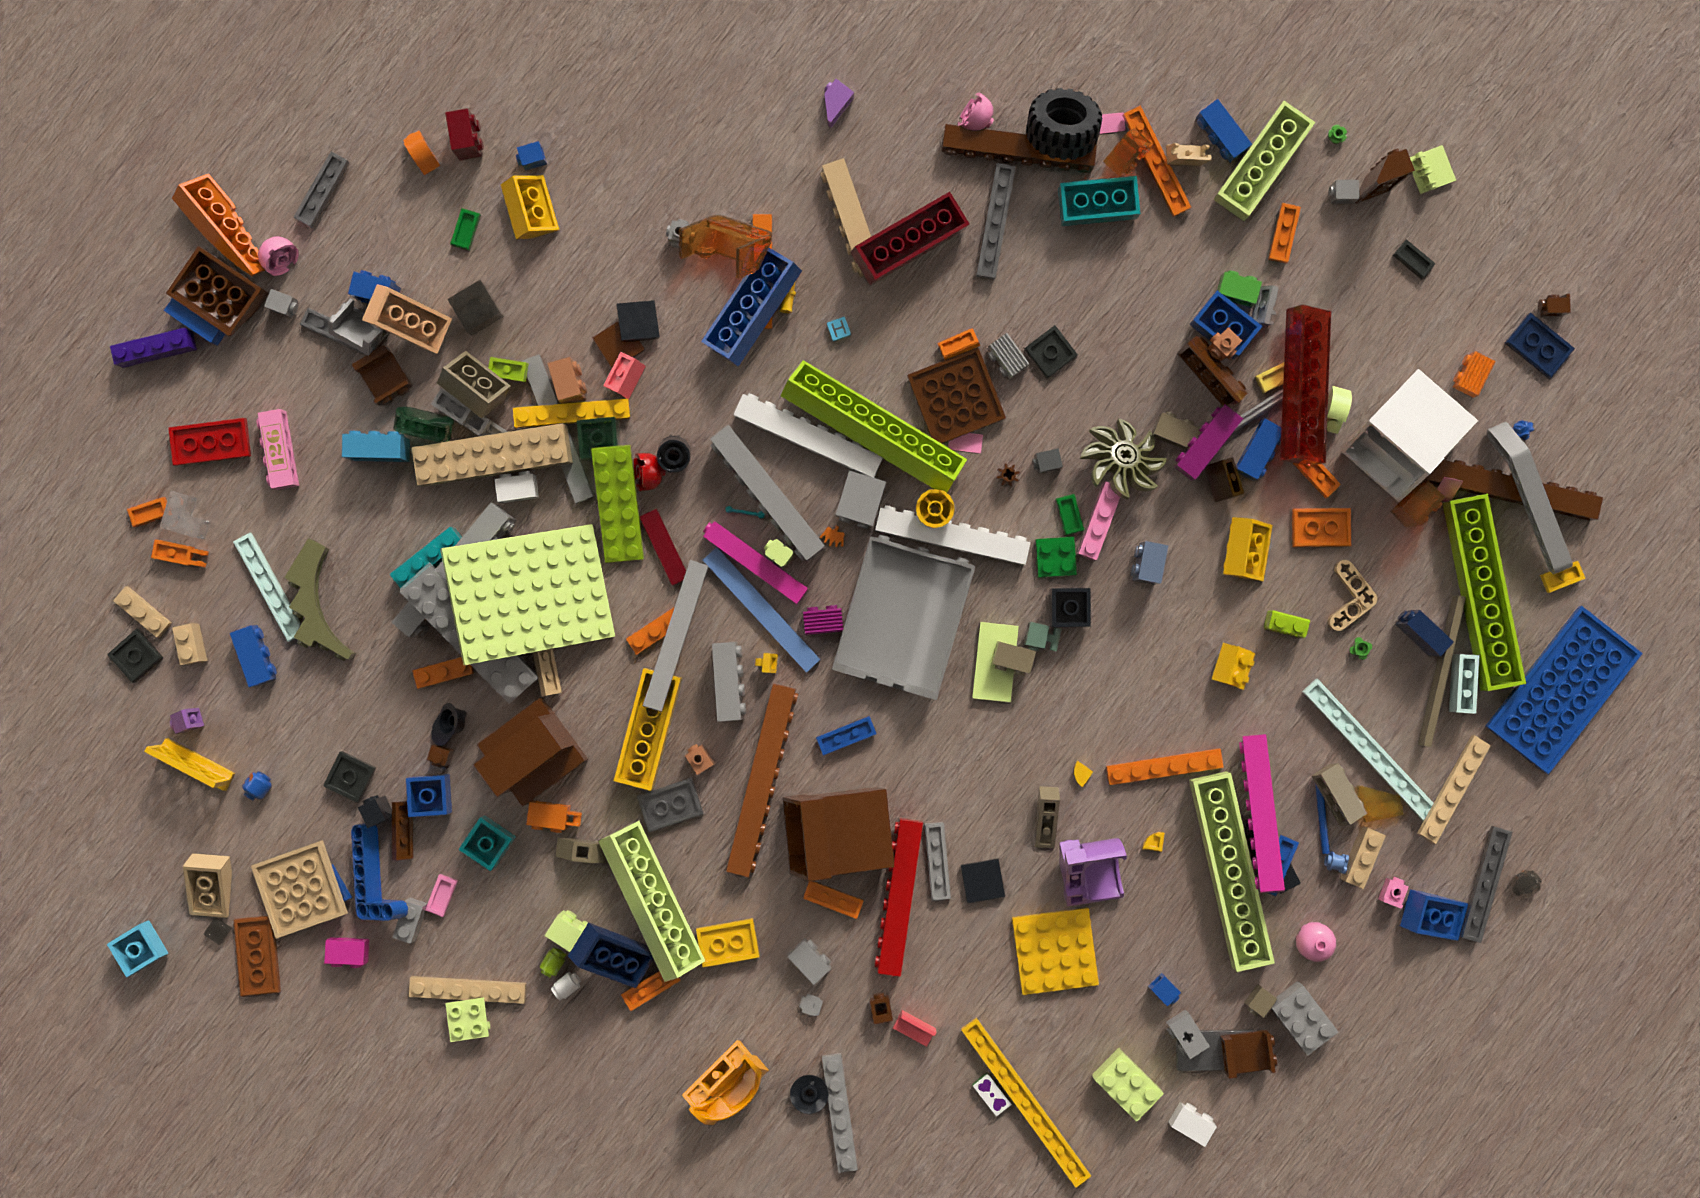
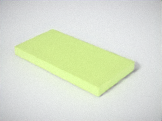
M980 622L972 698L1011 702L1014 670L1007 668L1006 671L995 669V664L991 663L997 641L1017 646L1019 626Z

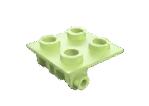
M1443 145L1423 153L1422 151L1418 152L1415 156L1410 157L1415 169L1412 174L1420 194L1456 181Z
M484 997L445 1003L450 1042L489 1036L490 1022H487Z

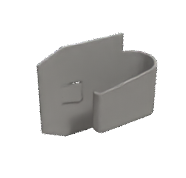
M807 994L806 997L802 996L799 1007L802 1008V1013L818 1016L823 1001L819 997Z

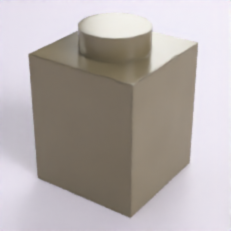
M1257 984L1244 1003L1249 1006L1247 1008L1249 1012L1256 1017L1259 1014L1264 1018L1277 1001V998Z

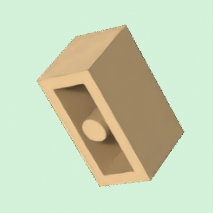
M190 623L172 627L180 665H191L207 661L200 624Z

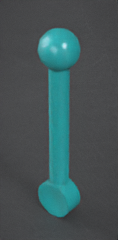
M731 506L725 508L726 513L734 512L757 516L759 519L765 517L762 511L757 513L733 509Z

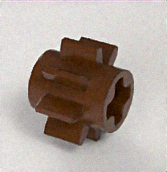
M1005 463L1003 470L1001 468L997 469L1001 474L996 479H1001V486L1008 483L1009 487H1012V481H1019L1015 477L1020 471L1015 472V465L1008 467ZM1006 471H1008V473L1013 474V476L1010 477V480H1008L1007 477L1003 476L1006 473Z

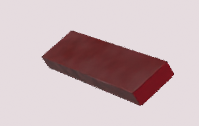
M656 508L640 516V519L671 585L674 586L684 580L687 570Z

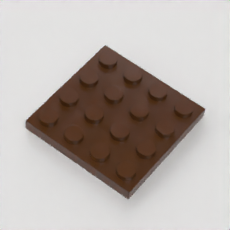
M978 347L907 375L931 438L941 444L1006 419Z

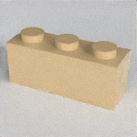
M1361 826L1349 854L1346 874H1341L1340 879L1364 889L1386 835Z

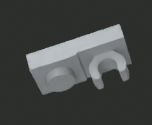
M1261 286L1252 317L1260 325L1274 324L1270 319L1271 315H1276V312L1273 310L1278 292V287Z

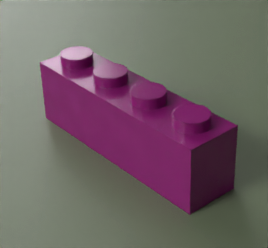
M1226 404L1221 408L1218 406L1211 413L1213 418L1210 422H1205L1200 427L1199 431L1201 433L1197 438L1193 437L1187 444L1189 447L1185 453L1181 452L1175 459L1177 463L1174 468L1191 481L1196 480L1243 420L1240 415Z

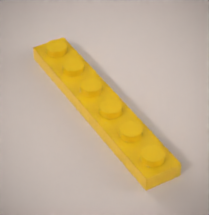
M628 399L516 407L513 408L514 427L522 428L562 423L571 424L630 419Z

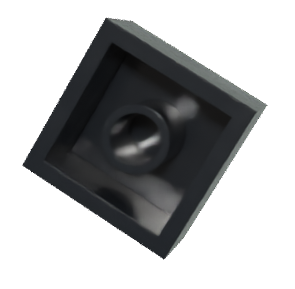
M1091 588L1049 589L1050 627H1091Z

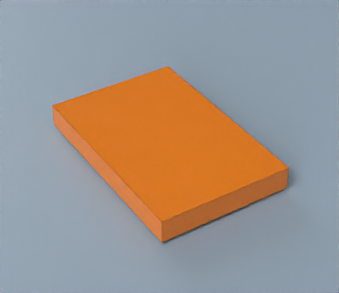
M1351 508L1292 509V547L1351 546Z

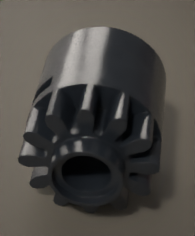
M671 434L662 439L658 446L657 460L664 470L675 473L687 467L691 455L687 439H683L680 435L672 436ZM676 450L679 454L672 455L670 451Z

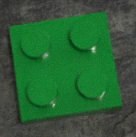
M1074 537L1035 539L1038 577L1077 575Z

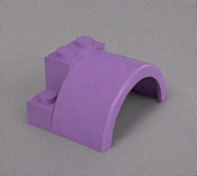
M1119 838L1080 844L1079 840L1060 842L1059 865L1064 881V896L1067 906L1124 897L1118 859L1123 858V860H1127V855Z

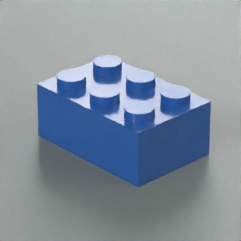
M1218 290L1210 297L1189 324L1208 340L1217 332L1221 334L1229 327L1242 340L1235 348L1237 352L1231 357L1233 360L1242 353L1262 328V325Z

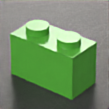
M1229 270L1221 275L1217 290L1231 302L1253 307L1257 302L1262 282L1258 281L1254 276L1243 277L1238 272Z

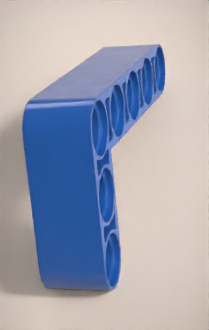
M365 823L354 825L351 829L355 908L358 918L362 920L389 921L406 917L408 906L405 901L382 899L377 826L367 828Z

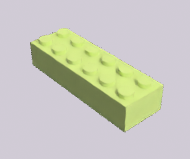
M1283 101L1213 200L1245 221L1316 122L1286 101Z

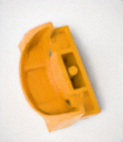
M737 1040L682 1096L691 1106L689 1111L705 1125H715L718 1121L737 1114L751 1102L759 1089L761 1078L769 1070L757 1056L752 1055L740 1040Z

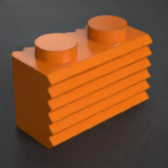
M1477 351L1467 354L1462 361L1463 368L1461 372L1458 371L1453 379L1455 382L1453 388L1473 398L1479 396L1496 361Z

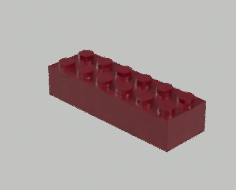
M949 191L859 243L852 249L850 254L871 286L960 234L970 223Z

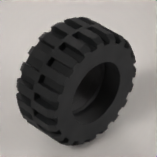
M1063 88L1047 90L1046 93L1043 92L1038 95L1031 103L1026 125L1027 138L1036 150H1039L1043 155H1049L1050 158H1060V160H1066L1067 158L1074 160L1078 156L1081 158L1090 153L1098 142L1103 119L1102 112L1098 104L1092 101L1090 96H1085L1083 92H1075L1069 88L1067 90H1063Z

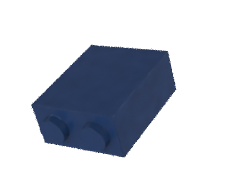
M1405 610L1397 618L1399 621L1395 625L1428 656H1442L1454 643L1421 610Z

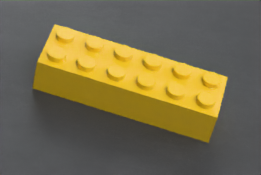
M643 668L614 781L651 791L654 789L683 678L673 676L663 710L659 712L643 707L654 672L652 669Z

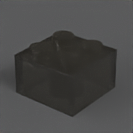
M481 280L447 299L466 332L471 336L504 317L488 288Z

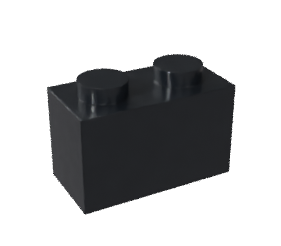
M376 795L362 801L363 805L358 807L367 828L392 818V808L386 796L379 797Z

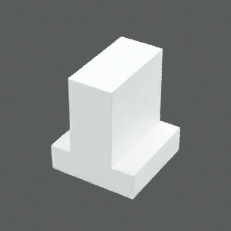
M1418 369L1349 441L1341 452L1394 499L1400 502L1440 464L1449 451L1478 420Z

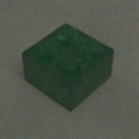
M616 417L577 420L581 460H592V448L620 446L619 425Z

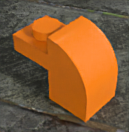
M420 131L409 134L403 140L406 149L423 175L440 166Z

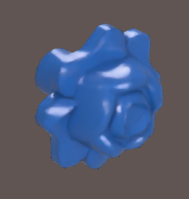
M1523 420L1515 423L1512 428L1522 440L1529 439L1530 432L1534 431L1533 423Z

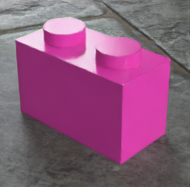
M330 937L325 942L324 964H331V967H342L343 964L350 965L351 968H361L362 965L368 962L369 939Z

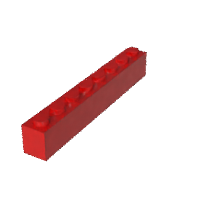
M900 818L899 822H895L894 833L897 834V839L892 842L894 867L888 869V872H892L891 880L887 879L886 891H889L888 899L884 898L883 910H886L885 918H881L880 929H883V936L878 938L877 948L880 949V956H876L874 966L878 968V974L901 977L923 821Z

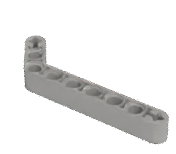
M1507 422L1487 429V436L1490 442L1509 465L1549 571L1552 574H1556L1573 567L1570 554L1529 448Z

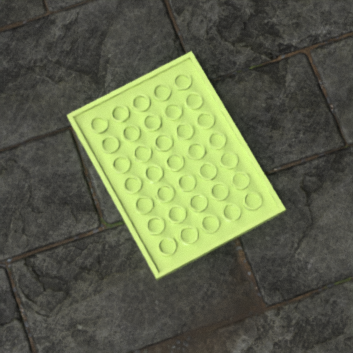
M593 524L440 549L463 666L615 637Z

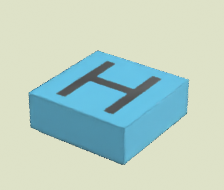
M845 316L827 323L833 342L851 336Z

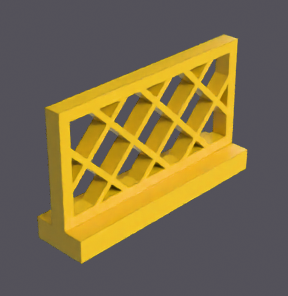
M165 738L161 745L147 746L144 751L212 788L217 787L223 791L227 790L235 775L234 772L169 738Z

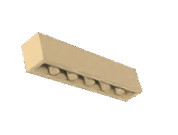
M842 158L822 165L823 172H820L823 184L827 183L829 190H826L829 201L834 202L835 208H832L835 218L841 222L839 230L841 236L846 237L847 244H845L848 255H851L852 249L870 238L871 234L845 160ZM855 260L851 262L854 273L858 272L859 277L864 276Z

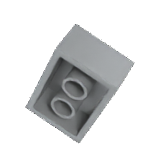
M1298 981L1276 997L1277 1001L1271 1007L1272 1012L1306 1055L1311 1054L1338 1033L1316 1001Z

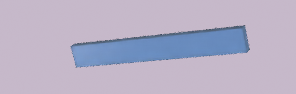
M717 547L703 559L709 568L806 673L821 660Z

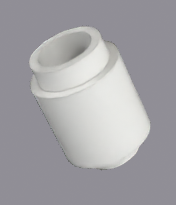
M568 972L554 983L551 990L558 1000L566 999L580 988L579 983L581 980L576 973Z

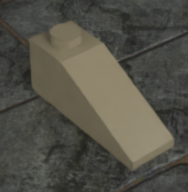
M1039 786L1035 847L1055 848L1060 806L1058 787Z

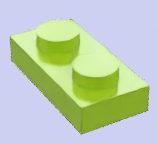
M490 357L488 368L502 379L526 382L529 363Z

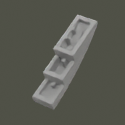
M442 388L431 403V405L479 436L508 432L487 417L480 418Z

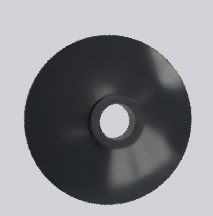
M803 1075L796 1079L791 1086V1102L802 1113H817L824 1108L828 1101L829 1092L827 1085L818 1076ZM810 1089L813 1091V1094L807 1095L806 1091Z

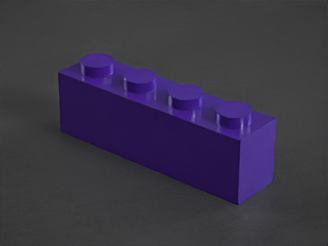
M181 328L111 345L110 349L114 365L126 368L196 351L197 346L193 331Z

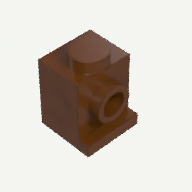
M1556 294L1548 295L1546 299H1540L1538 301L1540 317L1565 316L1571 313L1570 294H1565L1561 297Z
M436 744L431 745L426 760L430 761L433 766L449 768L455 750L444 746H437Z
M884 992L873 994V998H870V1005L874 1024L893 1021L889 995H884ZM883 1003L885 1006L883 1009H879L877 1005Z

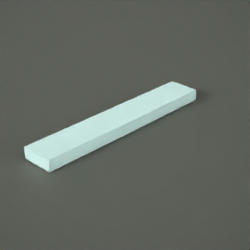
M248 533L233 541L286 640L291 642L296 639L294 635L299 629L301 622L293 614L294 610L289 608L291 604L253 534Z

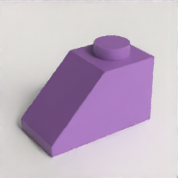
M835 79L833 83L829 82L824 89L829 127L835 124L854 99V92L838 79Z
M199 708L183 709L170 715V726L175 731V734L204 726Z

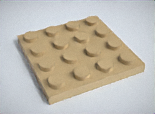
M323 840L251 865L275 938L348 913Z

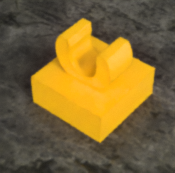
M763 653V658H755V666H762V672L776 673L778 654Z

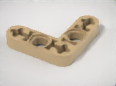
M1348 560L1337 562L1334 571L1354 598L1328 618V626L1334 631L1345 629L1377 603L1375 592ZM1341 564H1342L1343 566H1344V565H1347V566H1348V568L1346 569V571H1347L1349 574L1354 573V575L1351 576V577H1349L1347 580L1345 579V577H1348L1347 573H1346V572H1342V573L1340 572V570L1342 569V567L1340 566ZM1354 578L1360 581L1361 585L1358 589H1353L1351 586V581ZM1365 588L1366 590L1363 591V593H1364L1366 596H1369V595L1371 596V598H1370V602H1371V603H1369V602L1364 603L1365 596H1364L1363 594H1359V595H1358L1357 593L1360 592V591H1362V590ZM1351 605L1357 608L1355 616L1348 614L1347 610ZM1343 616L1347 618L1340 621V627L1333 625L1335 623L1334 618L1340 619Z

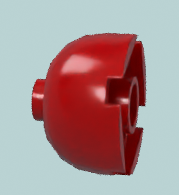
M636 453L635 456L638 458L633 460L634 477L639 480V484H636L638 491L653 490L661 483L662 476H665L666 470L659 465L656 455Z

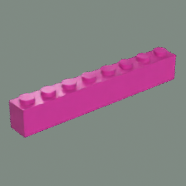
M1266 734L1242 736L1243 742H1239L1240 754L1244 753L1245 761H1241L1242 772L1247 774V780L1243 781L1245 792L1249 791L1246 807L1247 811H1251L1252 817L1248 819L1249 830H1253L1254 838H1250L1251 850L1256 851V857L1252 858L1253 868L1258 869V877H1255L1256 889H1260V894L1284 892Z

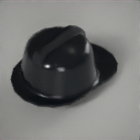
M446 703L433 723L431 731L433 742L437 746H444L454 734L463 731L467 712L455 708L451 703Z

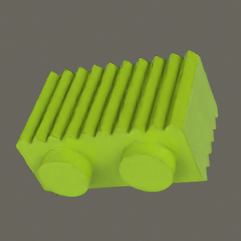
M1272 610L1267 612L1264 629L1298 638H1305L1310 620Z

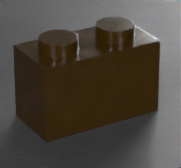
M1233 457L1205 467L1206 477L1209 481L1215 503L1244 494Z

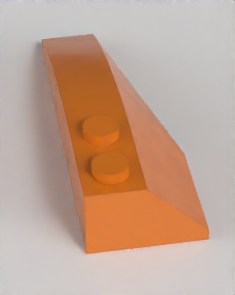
M209 173L177 186L172 197L173 201L215 248L251 276L265 271L259 262V250L252 244L250 233L244 229V222L235 212L236 207Z

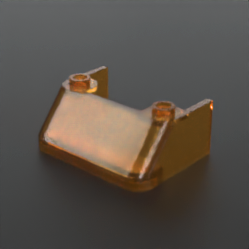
M712 215L679 229V258L684 259L693 254L699 255L701 258H710L714 254H719L736 260V278L740 279L759 270L772 242V232L722 215Z

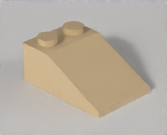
M192 853L183 865L189 914L227 918L229 916L232 879L230 856Z

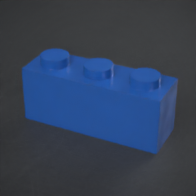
M1219 99L1208 105L1197 115L1198 126L1202 130L1205 129L1211 143L1217 145L1221 156L1230 163L1251 147L1252 143Z
M173 298L163 310L212 344L218 346L225 336L224 332Z
M1266 418L1261 420L1236 465L1238 473L1252 481H1256L1258 478L1261 479L1266 472L1265 465L1267 462H1271L1276 452H1274L1276 445L1279 446L1285 437L1283 435L1285 429Z
M250 625L231 632L230 636L248 687H256L276 680L277 671L269 659L270 651L264 645L262 629L258 628V625Z

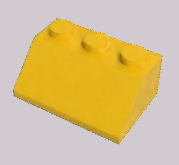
M544 175L512 176L500 184L516 239H532L559 230Z
M1232 517L1223 574L1264 582L1273 525L1255 519Z

